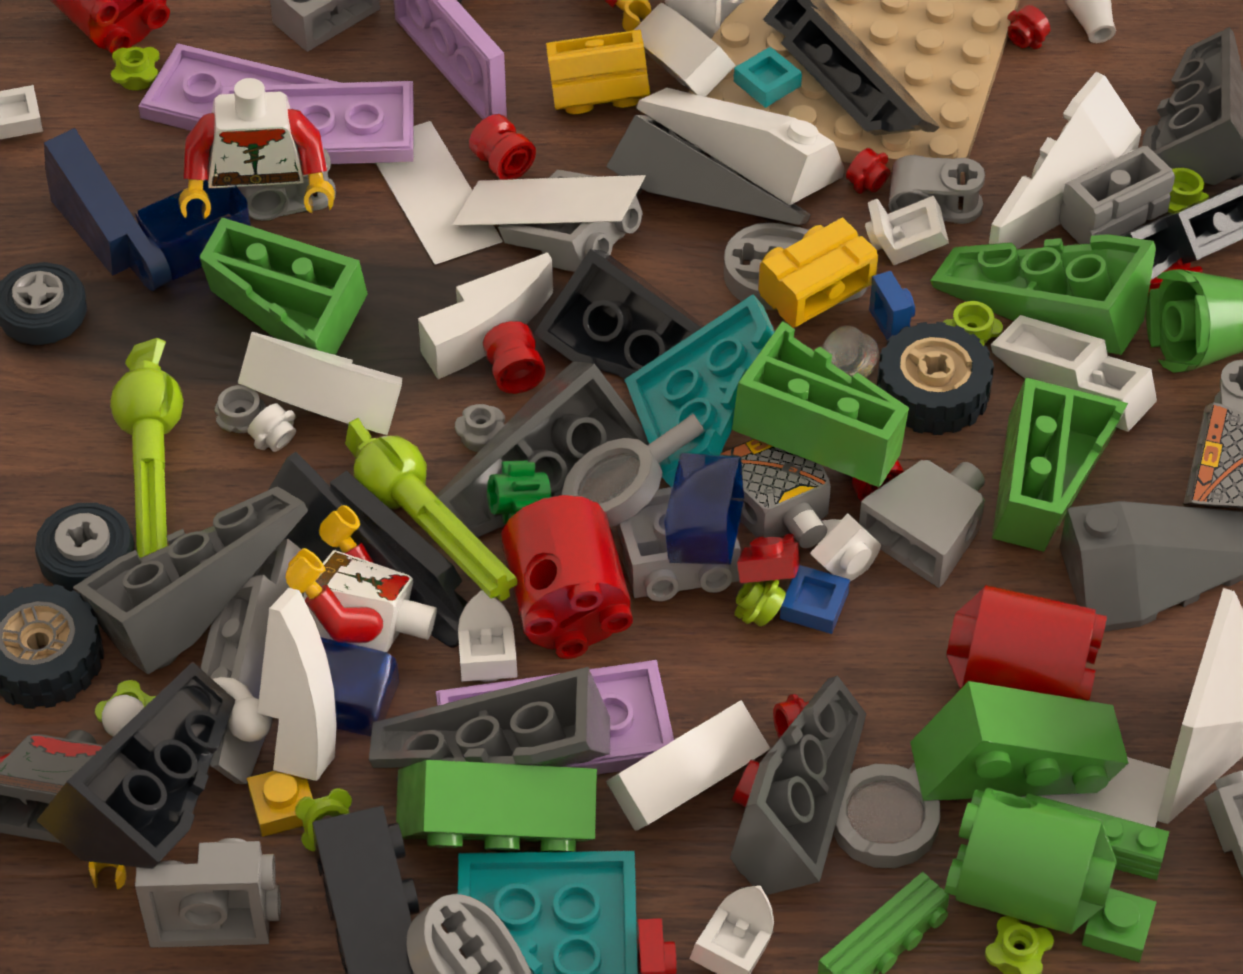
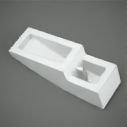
M661 2L634 29H641L644 51L678 82L688 87L696 95L706 97L736 66L718 44L678 12Z
M545 253L457 286V304L418 318L421 353L437 379L461 370L486 356L483 349V339L493 327L509 321H519L527 324L540 311L553 294L552 258L550 255Z
M1020 315L991 344L992 353L1024 378L1027 377L1128 403L1117 428L1129 432L1157 402L1152 370L1108 356L1104 339Z
M252 332L238 383L283 402L347 424L359 418L367 430L388 435L402 386V378L352 364L353 360Z
M288 588L269 608L257 714L279 719L273 770L317 781L335 758L337 722L334 688L327 655L315 621L300 590Z
M742 700L610 778L606 783L632 827L637 831L743 767L751 759L754 760L768 751L770 747Z

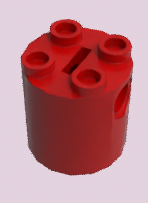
M50 0L99 48L106 49L111 54L117 49L130 48L142 41L153 29H159L165 25L170 16V9L166 5L167 0Z
M562 495L544 498L523 507L508 520L501 532L502 548L507 568L518 580L517 585L512 588L523 633L532 643L546 649H555L557 656L562 659H572L582 656L588 650V646L608 638L613 633L625 631L631 626L633 617L630 609V597L607 514L598 503L580 496Z
M985 585L982 590L955 613L946 657L959 689L968 681L1089 701L1096 669L1087 668L1085 665L1086 663L1095 664L1098 649L1101 647L1107 616L1096 614V609Z

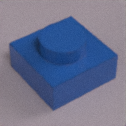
M891 271L872 276L869 311L886 340H888L892 335L895 336L900 333V329L907 326L910 328L911 318L915 316V304L910 291L907 288L902 289Z
M800 565L795 578H792L780 609V619L832 634L849 593L850 579Z

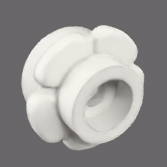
M278 403L272 404L261 411L248 427V433L255 440L254 446L260 450H265L269 447L274 452L286 446L296 433V429L293 427V420L296 417L295 413L292 410L285 411Z

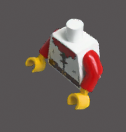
M245 78L238 81L234 87V94H221L214 98L212 113L203 115L186 137L183 179H188V188L183 190L179 197V205L184 218L187 215V203L196 198L203 201V219L209 216L211 205L208 195L203 190V180H208L209 188L304 183L303 175L307 174L309 185L304 195L306 210L313 213V201L310 195L315 192H322L327 196L329 210H331L335 191L333 186L323 178L322 172L327 171L319 130L300 110L290 109L286 94L282 92H265L264 84L255 78Z
M342 505L336 511H332L321 523L319 534L324 542L332 547H339L342 552L333 550L322 563L314 553L303 548L289 562L286 571V582L289 587L300 590L302 594L304 593L303 599L315 621L321 641L384 653L389 650L399 633L428 640L435 623L437 608L410 601L413 578L407 574L375 564L363 544L356 545L350 536L359 528L360 521L353 510L348 506Z

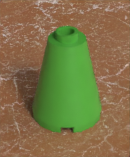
M1183 269L1162 272L1157 277L1158 279H1163L1159 289H1150L1145 318L1151 347L1160 346L1166 358L1158 360L1164 368L1173 373L1190 372L1243 352V280Z

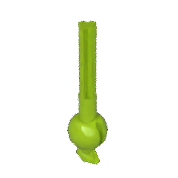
M159 338L134 345L125 361L130 371L125 373L113 387L110 403L111 412L117 425L123 431L132 435L136 547L140 558L167 546L164 435L168 434L181 419L184 402L181 388L177 381L166 372L161 371V367L158 365L166 341Z
M359 418L350 421L345 445L356 458L354 461V478L389 509L402 507L490 599L497 597L500 601H504L509 598V589L517 585L518 580L516 576L426 486L427 464L418 447L400 436L372 438Z

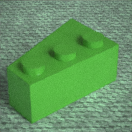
M223 217L200 255L210 290L274 338L336 355L368 295L359 260Z
M782 321L738 382L732 430L880 487L900 456L909 407L861 374L856 373L851 377L831 363L832 354L821 347L813 351L794 338L795 329Z
M1026 377L1008 418L992 539L1044 552L1066 516L1067 508H1070L1110 442L1128 403Z
M968 681L910 742L923 801L972 799L975 789L985 791L987 787L1016 796H1026L1027 793L1037 796L1098 793L1129 764L1113 705Z
M424 760L398 769L396 822L399 824L403 839L427 840L428 847L461 848L463 840L484 841V849L519 850L520 842H541V852H576V843L595 840L597 769Z

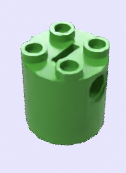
M989 787L985 791L975 789L971 803L968 802L959 831V837L968 839L969 842L968 845L961 844L957 858H954L952 861L944 893L955 895L956 901L1068 934H1072L1105 906L1117 861L1103 820Z

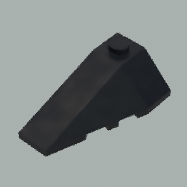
M590 249L533 334L572 362L594 363L599 370L626 379L705 325L605 251Z
M192 662L64 784L37 819V822L81 861L154 869L191 828L195 817L193 811L196 802L209 777L207 771L213 754L221 743L235 699Z

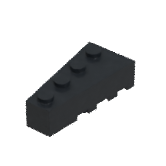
M383 805L312 822L315 859L319 875L323 879L330 919L336 921L337 928H335V933L345 974H414L408 959L406 942L408 929L412 922L410 915L418 914L420 910L412 878L401 880L396 859L404 858L406 854L398 822L387 824Z

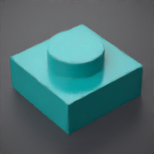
M768 47L734 67L733 82L766 108L801 87L802 72L772 47Z

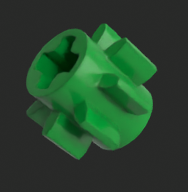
M527 460L503 461L502 474H491L488 479L487 501L489 510L493 515L503 514L502 521L504 525L523 507L551 497L549 478L545 472H535L534 462H527Z

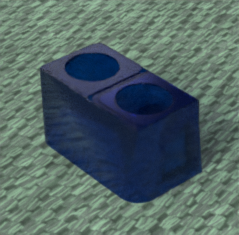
M208 180L203 181V190L208 195L211 205L210 214L206 219H203L202 216L203 201L197 198L187 203V215L184 218L179 205V197L183 190L137 210L138 215L135 213L138 225L146 237L152 238L163 252L171 270L172 280L203 267L200 255L221 217L251 226L247 199L236 185L235 187L209 188ZM193 230L190 235L186 234L187 232Z
M680 454L664 519L669 563L731 565L744 501L730 500L731 498L744 499L741 456Z
M320 637L327 655L334 688L336 729L371 736L373 722L385 719L400 682L396 659L384 651L349 643H340L332 639Z

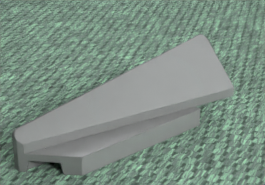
M284 539L211 623L200 668L212 679L217 677L236 679L246 685L253 697L259 699L269 608L290 588L286 582L288 564L301 550L289 539ZM227 723L219 748L213 754L210 765L234 783L247 784V778L252 775L265 737L254 742L240 740L233 736Z

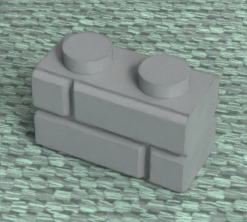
M1142 146L1065 183L1062 199L1064 204L1061 205L1059 221L1062 227L1079 244H1090L1091 236L1110 234L1120 236L1144 224L1146 220H1152L1168 212L1171 198L1169 192H1172L1175 175L1172 169L1148 146Z

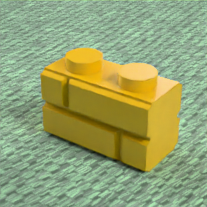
M641 29L546 43L555 110L565 109L569 114H582L591 111L594 108V104L612 102L615 107H631L637 105L641 98L650 95Z
M843 217L826 227L822 225L814 226L803 236L802 240L786 249L782 247L774 248L766 254L759 266L758 291L760 296L773 309L777 308L779 315L792 328H795L872 284V276L876 275L877 250L863 236L859 237L857 231Z

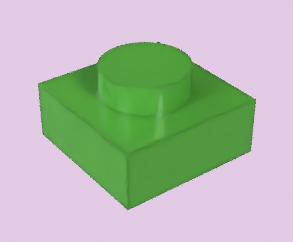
M1110 888L1105 906L1088 920L1082 945L1140 963L1156 901Z

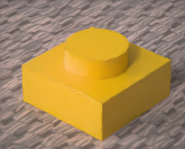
M271 771L247 778L249 793L262 837L303 826L302 820L295 814V807L300 799L304 797L313 798L307 778L278 771Z

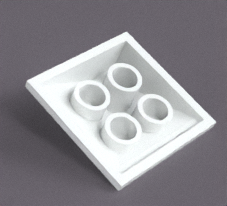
M1223 588L1181 726L1157 816V821L1168 824L1210 787L1215 780L1220 778L1243 757V609L1235 591Z

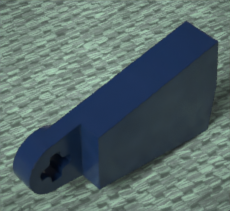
M73 128L44 142L45 171L51 202L113 276L127 268H131L150 291L172 281V274L163 252L152 238L146 237L77 130Z

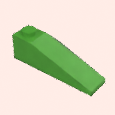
M1110 234L1091 236L1090 244L1063 246L1062 239L1058 238L1046 239L1042 248L1017 250L1016 246L1011 242L954 247L932 277L931 283L933 288L966 302L978 301L984 303L991 308L993 313L1015 321L1022 315L1104 339L1108 353L1122 355L1145 318L1156 247L1154 241Z

